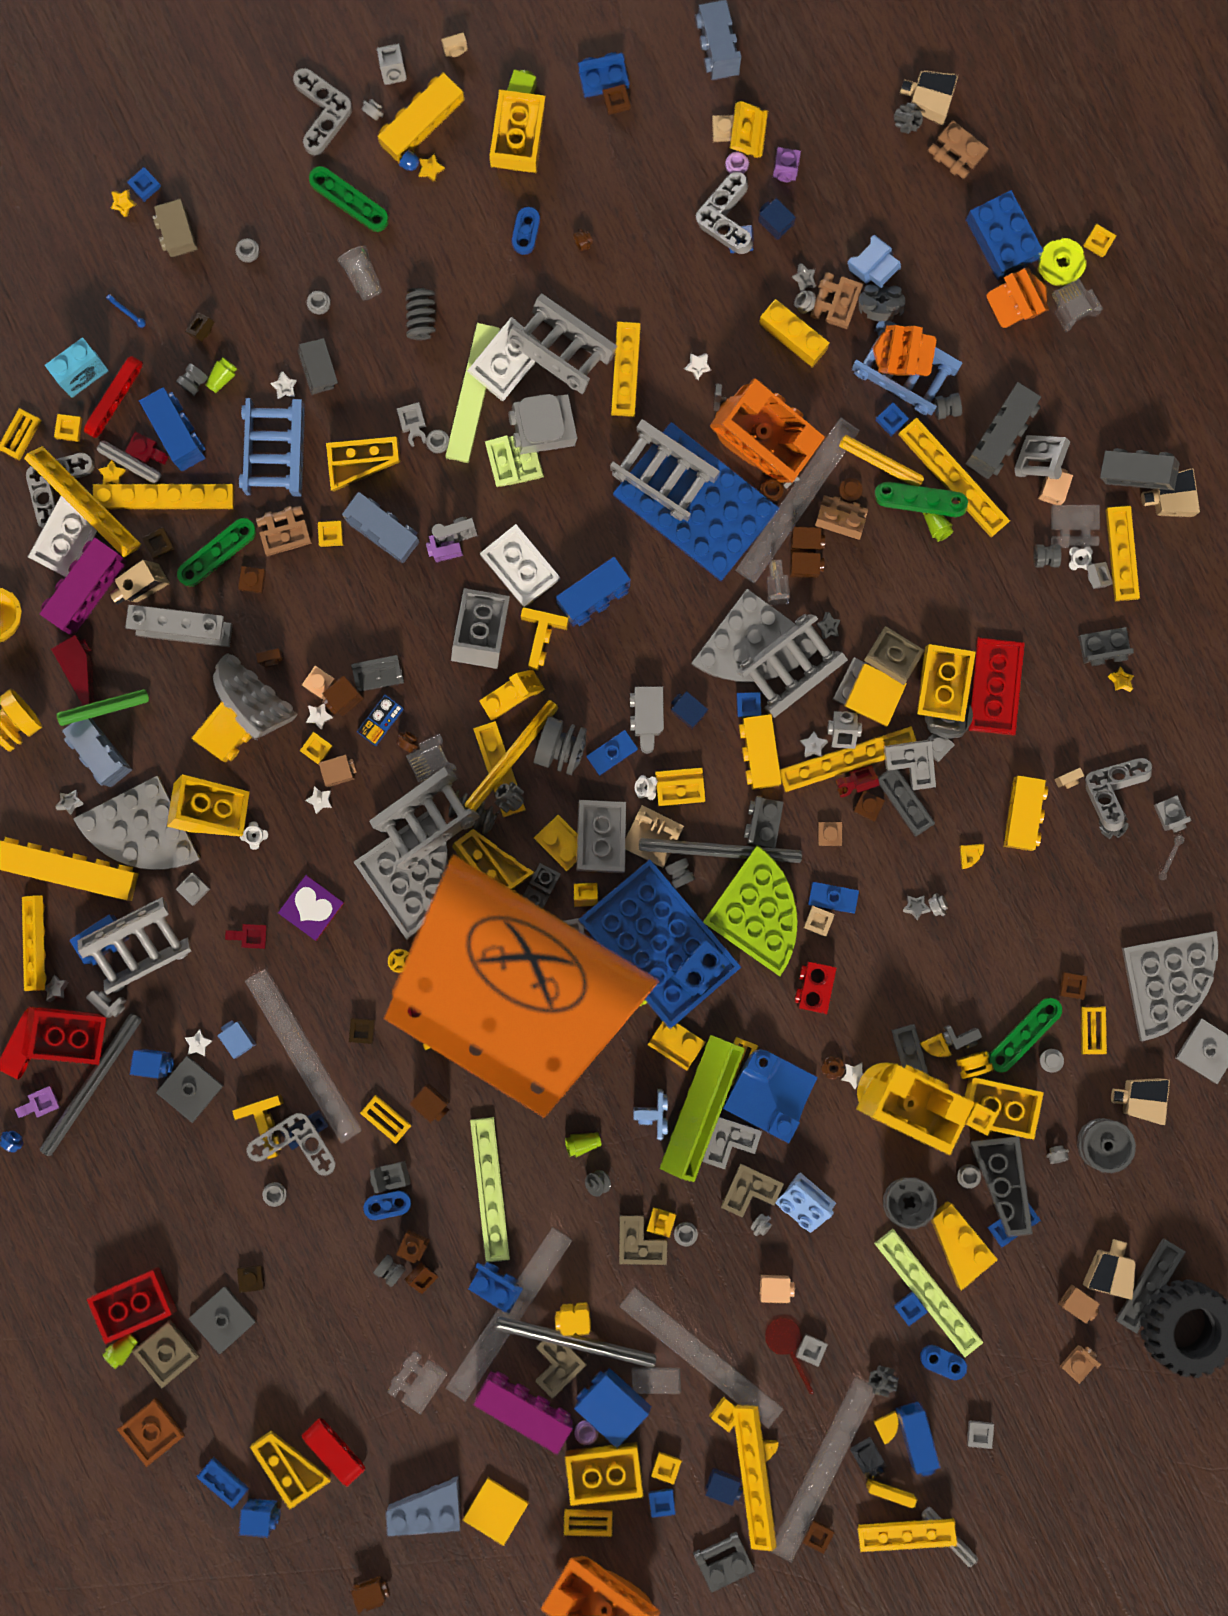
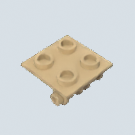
M642 805L625 838V849L646 860L650 859L654 864L663 868L670 853L640 851L639 840L641 838L677 841L684 826Z

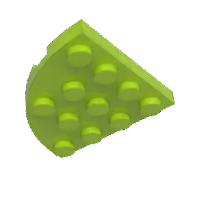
M757 845L703 923L778 976H781L791 958L796 941L797 908L794 894L784 872L776 861L760 846Z

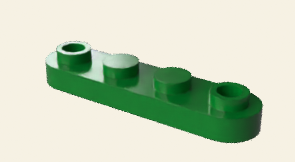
M316 167L310 172V185L319 194L372 231L379 232L387 227L389 218L387 212L381 206L325 167ZM320 178L325 179L323 184L317 183ZM377 217L381 218L380 223H374L373 220Z
M883 482L875 489L876 502L883 507L951 517H960L968 509V499L960 492L892 482ZM890 491L889 494H884L883 492ZM955 500H957V501H959L960 503H959V504H953L952 502L955 501Z
M246 518L236 520L178 568V580L187 587L199 584L254 539L256 527L252 521ZM248 528L249 532L246 535H242L241 530ZM189 572H194L192 579H187Z
M1054 998L1041 1000L991 1051L988 1061L992 1063L994 1071H1008L1061 1017L1062 1005L1058 1000ZM1048 1005L1053 1009L1051 1014L1045 1012V1008ZM998 1056H1002L1004 1059L1000 1065L996 1063Z

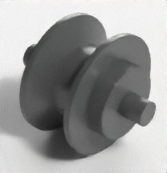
M597 1170L587 1175L585 1186L591 1195L597 1197L610 1190L611 1181L604 1171Z

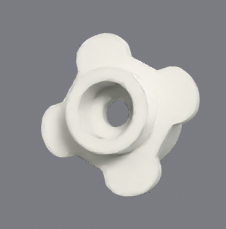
M1072 547L1069 550L1071 555L1069 567L1072 570L1077 568L1087 570V566L1092 565V549L1090 547H1085L1084 549Z
M644 775L639 777L635 783V792L638 798L648 797L649 800H653L656 797V777L646 778Z
M253 821L249 823V827L245 829L240 839L250 844L251 849L256 850L259 848V844L268 838V832L258 827V823Z

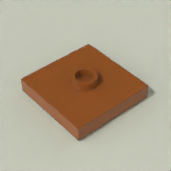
M154 1398L117 1429L146 1467L185 1436V1433L157 1398Z

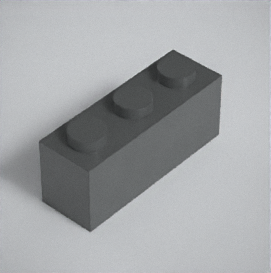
M1115 448L1113 451H1105L1100 475L1105 484L1175 490L1180 463L1173 454L1160 452L1159 455H1152L1150 452L1138 450L1136 453H1127V450Z

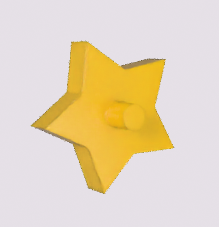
M435 154L429 159H419L422 166L419 177L428 176L435 182L437 173L445 168L437 163Z
M129 189L123 193L112 192L114 203L111 209L119 210L124 217L128 216L129 209L137 205L130 199Z
M113 460L110 461L107 467L98 469L104 476L103 484H121L120 477L126 471L116 467Z
M1121 667L1118 668L1116 673H1111L1108 676L1115 685V691L1119 689L1132 691L1131 680L1134 676L1126 674Z

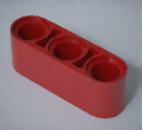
M29 1008L21 1016L0 1058V1071L17 1080L22 1077L32 1059L22 1054Z
M319 1418L302 1434L306 1444L345 1486L348 1487L366 1470L362 1461L322 1418Z

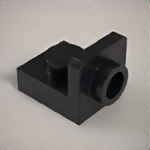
M871 1437L850 1448L866 1478L871 1477L874 1479L884 1473L883 1469L887 1465Z

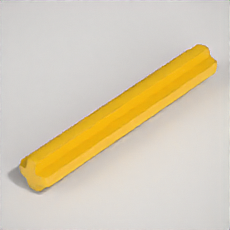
M848 435L843 436L839 446L910 485L920 486L924 477L921 474Z

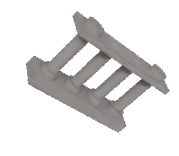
M541 293L536 299L532 311L535 316L522 330L513 325L507 342L513 348L521 351L567 383L570 388L583 394L590 380L587 374L599 360L608 365L614 356L617 345ZM542 321H545L554 329L540 344L531 338L530 335ZM563 334L573 342L559 357L548 349ZM582 347L592 355L577 370L567 362Z
M642 419L637 426L639 439L620 466L615 462L611 463L610 470L613 471L612 475L621 482H624V480L628 481L671 510L670 514L677 520L682 521L684 519L688 522L691 513L686 511V509L705 482L711 481L715 483L720 471ZM652 442L658 446V452L639 479L628 472V470L645 445ZM672 455L678 459V465L658 492L647 484L665 457ZM691 468L697 472V478L677 505L668 499L667 496L685 469Z
M128 605L125 628L136 630L135 635L140 637L230 647L233 624L223 622L224 616Z
M804 614L795 621L796 625L753 659L749 657L740 664L741 668L736 671L742 677L748 674L751 676L768 699V705L764 707L765 711L774 718L848 661L842 652L830 651L813 628L812 624L818 620L816 615ZM803 631H805L823 656V662L818 666H812L793 640ZM785 645L805 671V676L798 681L791 677L775 655ZM766 660L769 661L786 684V691L781 695L773 692L756 669Z
M446 767L440 769L369 821L373 829L382 833H388L401 855V858L394 862L395 866L400 869L410 870L418 865L419 860L461 830L473 826L475 820L480 817L477 812L470 808L467 811L464 809L451 787L452 783L457 780V777L453 771ZM440 791L444 792L458 815L457 818L446 824L433 802V796ZM421 805H425L439 829L429 838L414 815L415 809ZM403 818H406L420 842L411 851L408 850L395 828L396 823Z
M163 897L77 940L78 952L82 958L88 955L93 956L107 979L103 980L106 995L122 990L125 985L176 959L180 960L191 952L188 937L179 941L166 921L165 917L169 914L167 903ZM151 923H157L171 946L158 952L145 932L144 927ZM131 933L136 934L150 956L138 963L122 940ZM110 944L116 947L129 967L117 974L101 951L102 948Z

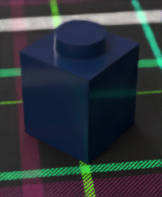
M777 198L771 203L767 201L759 210L758 221L777 240L795 223L796 217Z
M687 691L684 695L679 693L671 702V705L674 706L671 712L691 729L697 725L708 711L704 705Z
M713 1468L705 1488V1496L733 1506L735 1500L739 1501L743 1491V1486H740V1478Z

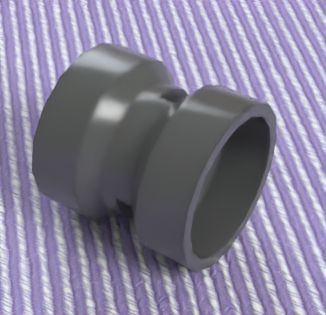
M190 363L186 367V373L183 376H179L176 383L195 396L199 385L205 383L208 376Z
M952 393L949 397H934V405L937 406L935 414L938 420L945 419L949 415L954 417L962 415L961 399L958 393Z
M1035 544V567H1044L1045 565L1060 567V544H1052L1050 547H1045L1044 544Z
M686 858L665 867L667 873L673 875L672 884L675 889L696 879L693 872H690L689 869L687 870L689 863Z
M387 1254L373 1273L377 1277L384 1278L386 1284L392 1288L406 1268L401 1264L397 1265L393 1257Z

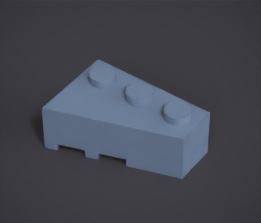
M722 0L699 5L698 14H695L697 29L701 28L703 36H700V45L702 51L706 50L707 58H704L706 72L711 73L712 80L739 75L741 53L736 50L735 42H737V38L732 31V20L727 1Z
M358 492L342 513L347 524L403 564L419 543V539L416 537L418 533L408 525L402 526L398 523L399 519L389 511L387 513L379 508L380 505L371 498H366Z
M92 718L71 723L62 730L66 736L64 738L65 742L71 749L75 748L80 755L78 757L87 768L89 767L93 777L101 786L112 787L133 770Z
M459 1475L449 1481L432 1486L423 1492L413 1494L390 1504L386 1510L387 1535L398 1536L460 1531L462 1519Z

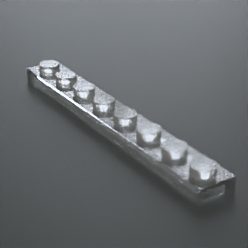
M843 418L838 420L800 475V480L796 481L735 571L752 583L758 580L846 450L839 446L843 436L848 435L854 439L860 430Z
M267 969L245 980V983L340 1143L363 1131Z
M551 1228L517 1279L518 1282L516 1284L521 1286L523 1290L511 1312L505 1313L499 1308L497 1309L447 1384V1390L462 1400H467L511 1334L495 1329L497 1317L516 1321L521 1319L571 1244L572 1239L556 1228Z
M634 1287L619 1305L621 1309L739 1405L758 1406L760 1422L767 1428L773 1424L783 1411V1407L637 1288Z
M857 1377L854 1378L775 1537L777 1548L770 1552L791 1563L875 1395L872 1393L873 1388L867 1382Z

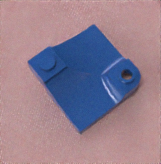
M756 1050L743 1065L725 1100L723 1109L790 1143L800 1123L799 1120L804 1106L818 1077L766 1050ZM761 1058L766 1059V1064L764 1066L759 1065V1060Z

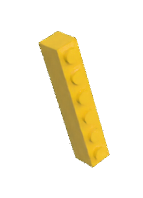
M5 837L4 841H0V870L123 900L132 901L139 875L132 872L133 867L119 864L117 869L109 867L110 862L96 859V862L92 863L87 861V856L73 853L71 858L64 856L65 851L50 848V852L41 850V845L29 842L27 847L18 845L19 840Z

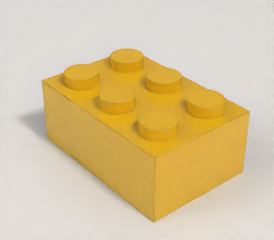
M976 1077L968 1078L964 1098L998 1114L991 1128L992 1131L1034 1140L1043 1092Z
M637 1442L621 1444L618 1448L614 1445L566 1450L565 1459L571 1506L643 1497Z

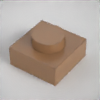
M818 822V846H842V822Z

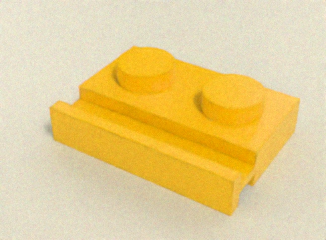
M740 101L735 105L730 148L747 155H754L755 158L761 157L768 111H761L758 107Z
M702 768L655 772L658 806L705 802Z
M557 815L534 839L568 871L577 862V833Z
M662 1021L647 1045L683 1069L688 1070L704 1046L705 1041L678 1023L669 1029Z

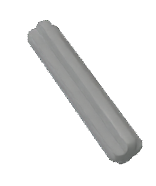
M104 440L99 443L97 447L99 453L153 484L159 481L161 474L155 469Z
M931 1507L926 1508L921 1514L924 1520H941ZM957 1536V1546L949 1547L968 1567H972L978 1561V1558Z

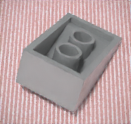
M464 588L453 641L451 661L497 669L510 596Z

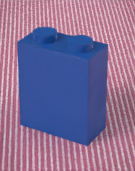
M608 1368L604 1373L600 1371L591 1381L593 1385L588 1390L584 1388L577 1395L576 1400L578 1402L574 1409L618 1448L649 1415L652 1406L614 1371Z
M919 1402L896 1407L911 1466L916 1474H921V1476L935 1473V1469H939L940 1465L924 1409Z

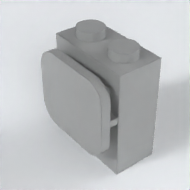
M550 394L524 398L521 402L513 403L508 415L510 425L515 427L516 433H513V441L515 447H519L520 454L575 446L577 434L568 394L560 396Z

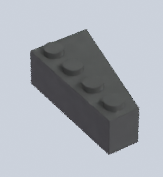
M1017 382L965 465L987 479L992 474L997 476L1004 465L1001 462L1005 455L1010 456L1017 445L1013 443L1017 435L1022 437L1029 426L1026 424L1029 416L1034 418L1041 405L1037 403L1041 396Z
M1019 1137L971 1142V1148L1006 1236L1031 1235L1032 1227Z

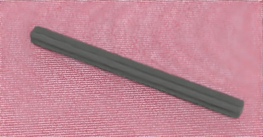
M641 838L639 840L640 851L748 859L755 847L726 844ZM761 847L775 861L800 863L802 860V851Z
M134 1013L128 1016L101 1056L99 1065H95L41 1146L40 1151L44 1155L51 1156L141 1023L142 1019Z
M497 1317L495 1322L496 1330L647 1367H654L656 1363L655 1354L577 1335L563 1336L561 1331L504 1317Z

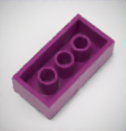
M95 537L92 541L90 540L85 544L82 549L83 554L79 560L72 562L68 569V575L57 583L54 589L56 592L51 598H47L41 606L42 611L39 614L71 636L77 633L128 562Z
M490 1371L476 1396L474 1406L558 1455L572 1430L573 1419L570 1418L571 1414L562 1408L556 1410L549 1405L550 1402L542 1396L538 1395L536 1398L529 1394L530 1390L519 1383L517 1385L508 1381L509 1378L499 1371L496 1373Z

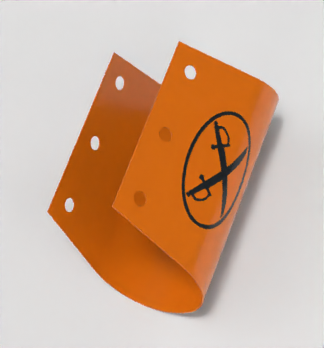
M453 854L392 994L394 996L384 1019L545 1118L658 984L659 980ZM412 1006L420 1011L421 1015L417 1018L409 1016L407 1012L408 1007ZM471 1044L483 1050L482 1054L479 1056L472 1055L469 1051V1046ZM531 1083H537L544 1088V1091L540 1094L534 1093L531 1090Z

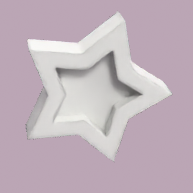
M690 353V363L685 367V370L693 372L697 380L703 372L711 371L707 365L708 354L695 356Z
M281 372L278 381L270 383L277 390L278 399L284 395L295 397L293 387L297 380L288 379L285 373Z
M324 703L319 707L308 706L310 716L306 723H316L322 730L325 721L333 717L326 712V705Z
M314 787L313 796L305 800L314 806L316 814L322 808H332L328 800L331 791L321 792Z
M199 1029L194 1037L185 1038L190 1045L188 1054L197 1052L206 1056V1047L212 1040L204 1038L201 1029Z
M862 1063L854 1067L845 1064L846 1073L841 1080L850 1082L854 1090L863 1075Z

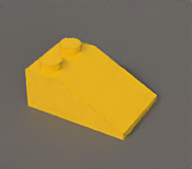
M499 90L490 150L491 167L537 172L545 96Z
M931 644L925 647L917 714L961 722L965 721L976 652Z
M221 702L192 739L226 763L228 760L232 761L240 751L238 747L243 741L247 743L252 736L235 720L238 715L233 709L225 707L223 702Z
M182 774L173 784L167 827L187 832L242 837L250 792Z

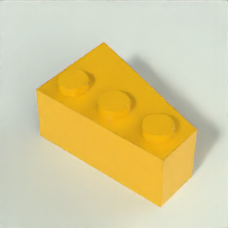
M397 437L326 443L332 491H336L401 462L399 440Z
M474 829L454 842L452 846L462 860L511 890L518 887L534 874L531 869L523 866L514 857L506 854L497 845Z
M946 1201L935 1211L931 1222L944 1251L956 1286L962 1290L995 1263L997 1258L950 1202Z
M273 1431L268 1432L251 1444L250 1448L289 1509L331 1481L330 1476Z

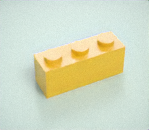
M776 299L760 317V326L811 367L827 351L829 342Z
M772 715L743 718V724L739 725L740 738H745L746 747L742 748L744 762L748 761L749 770L745 771L747 785L751 784L752 790L780 786L781 777Z
M1024 776L1013 778L1003 847L1028 851L1035 850L1036 846L1039 847L1041 841V833L1038 832L1039 823H1043L1045 810L1042 809V802L1046 800L1048 795V786H1045L1046 780Z

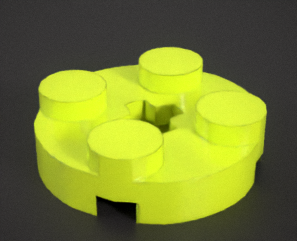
M1064 238L1054 242L1051 241L1044 247L1043 253L1039 258L1038 271L1049 283L1067 287L1076 282L1085 270L1086 260L1083 254L1084 251L1077 242L1071 239ZM1063 257L1066 258L1067 260L1065 263L1068 266H1058V262L1056 261V259L1061 260Z

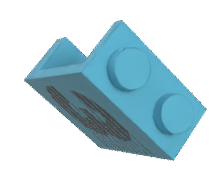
M83 337L45 364V367L57 383L71 398L109 371Z

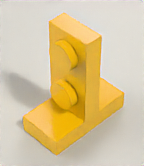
M523 607L521 619L538 623L528 665L529 669L538 671L539 665L544 666L547 652H543L544 644L549 643L552 630L548 629V627L567 630L569 618Z
M534 670L514 674L509 678L510 681L480 700L491 721L497 719L530 696L537 695L545 690Z
M278 1095L235 1109L232 1112L235 1120L253 1114L261 1136L272 1129V1127H275L271 1113L267 1114L266 1109L284 1104L282 1096ZM272 1133V1141L276 1144H281L279 1137L274 1136V1133ZM267 1136L262 1138L266 1142L263 1144L264 1149L269 1147L270 1151L273 1150L274 1147L269 1144ZM279 1150L268 1156L267 1159L279 1156Z

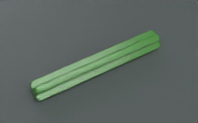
M145 689L58 712L57 721L60 726L147 703L149 696Z

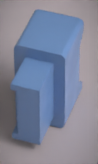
M875 235L871 237V244L858 257H852L848 260V267L851 273L866 284L873 281L880 288L898 269H901L900 261L893 257L892 248Z

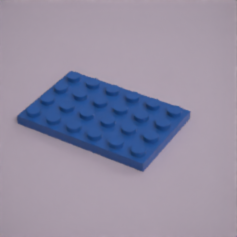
M671 422L662 433L720 471L715 483L711 481L705 482L686 509V511L691 513L689 521L687 522L684 519L682 521L677 520L670 514L671 510L626 480L614 491L613 496L722 582L780 508ZM653 444L630 473L640 479L657 454L658 446ZM672 455L666 456L647 485L659 492L678 465V459ZM691 468L685 469L667 498L678 505L696 480L697 472Z
M650 859L578 919V922L594 941L659 980L658 984L645 998V1001L669 1029L741 968ZM706 940L727 959L723 963L725 969L717 977L713 975L709 979L708 983L710 986L702 995L697 993L695 996H691L671 977L696 948ZM705 955L703 963L706 967H712L714 959L710 955ZM691 972L688 974L687 980L691 985H697L699 978L695 973Z

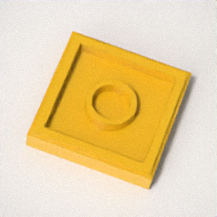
M864 663L844 707L884 726H888L907 683L903 685L882 671Z
M488 1477L465 1514L463 1521L504 1546L529 1502Z

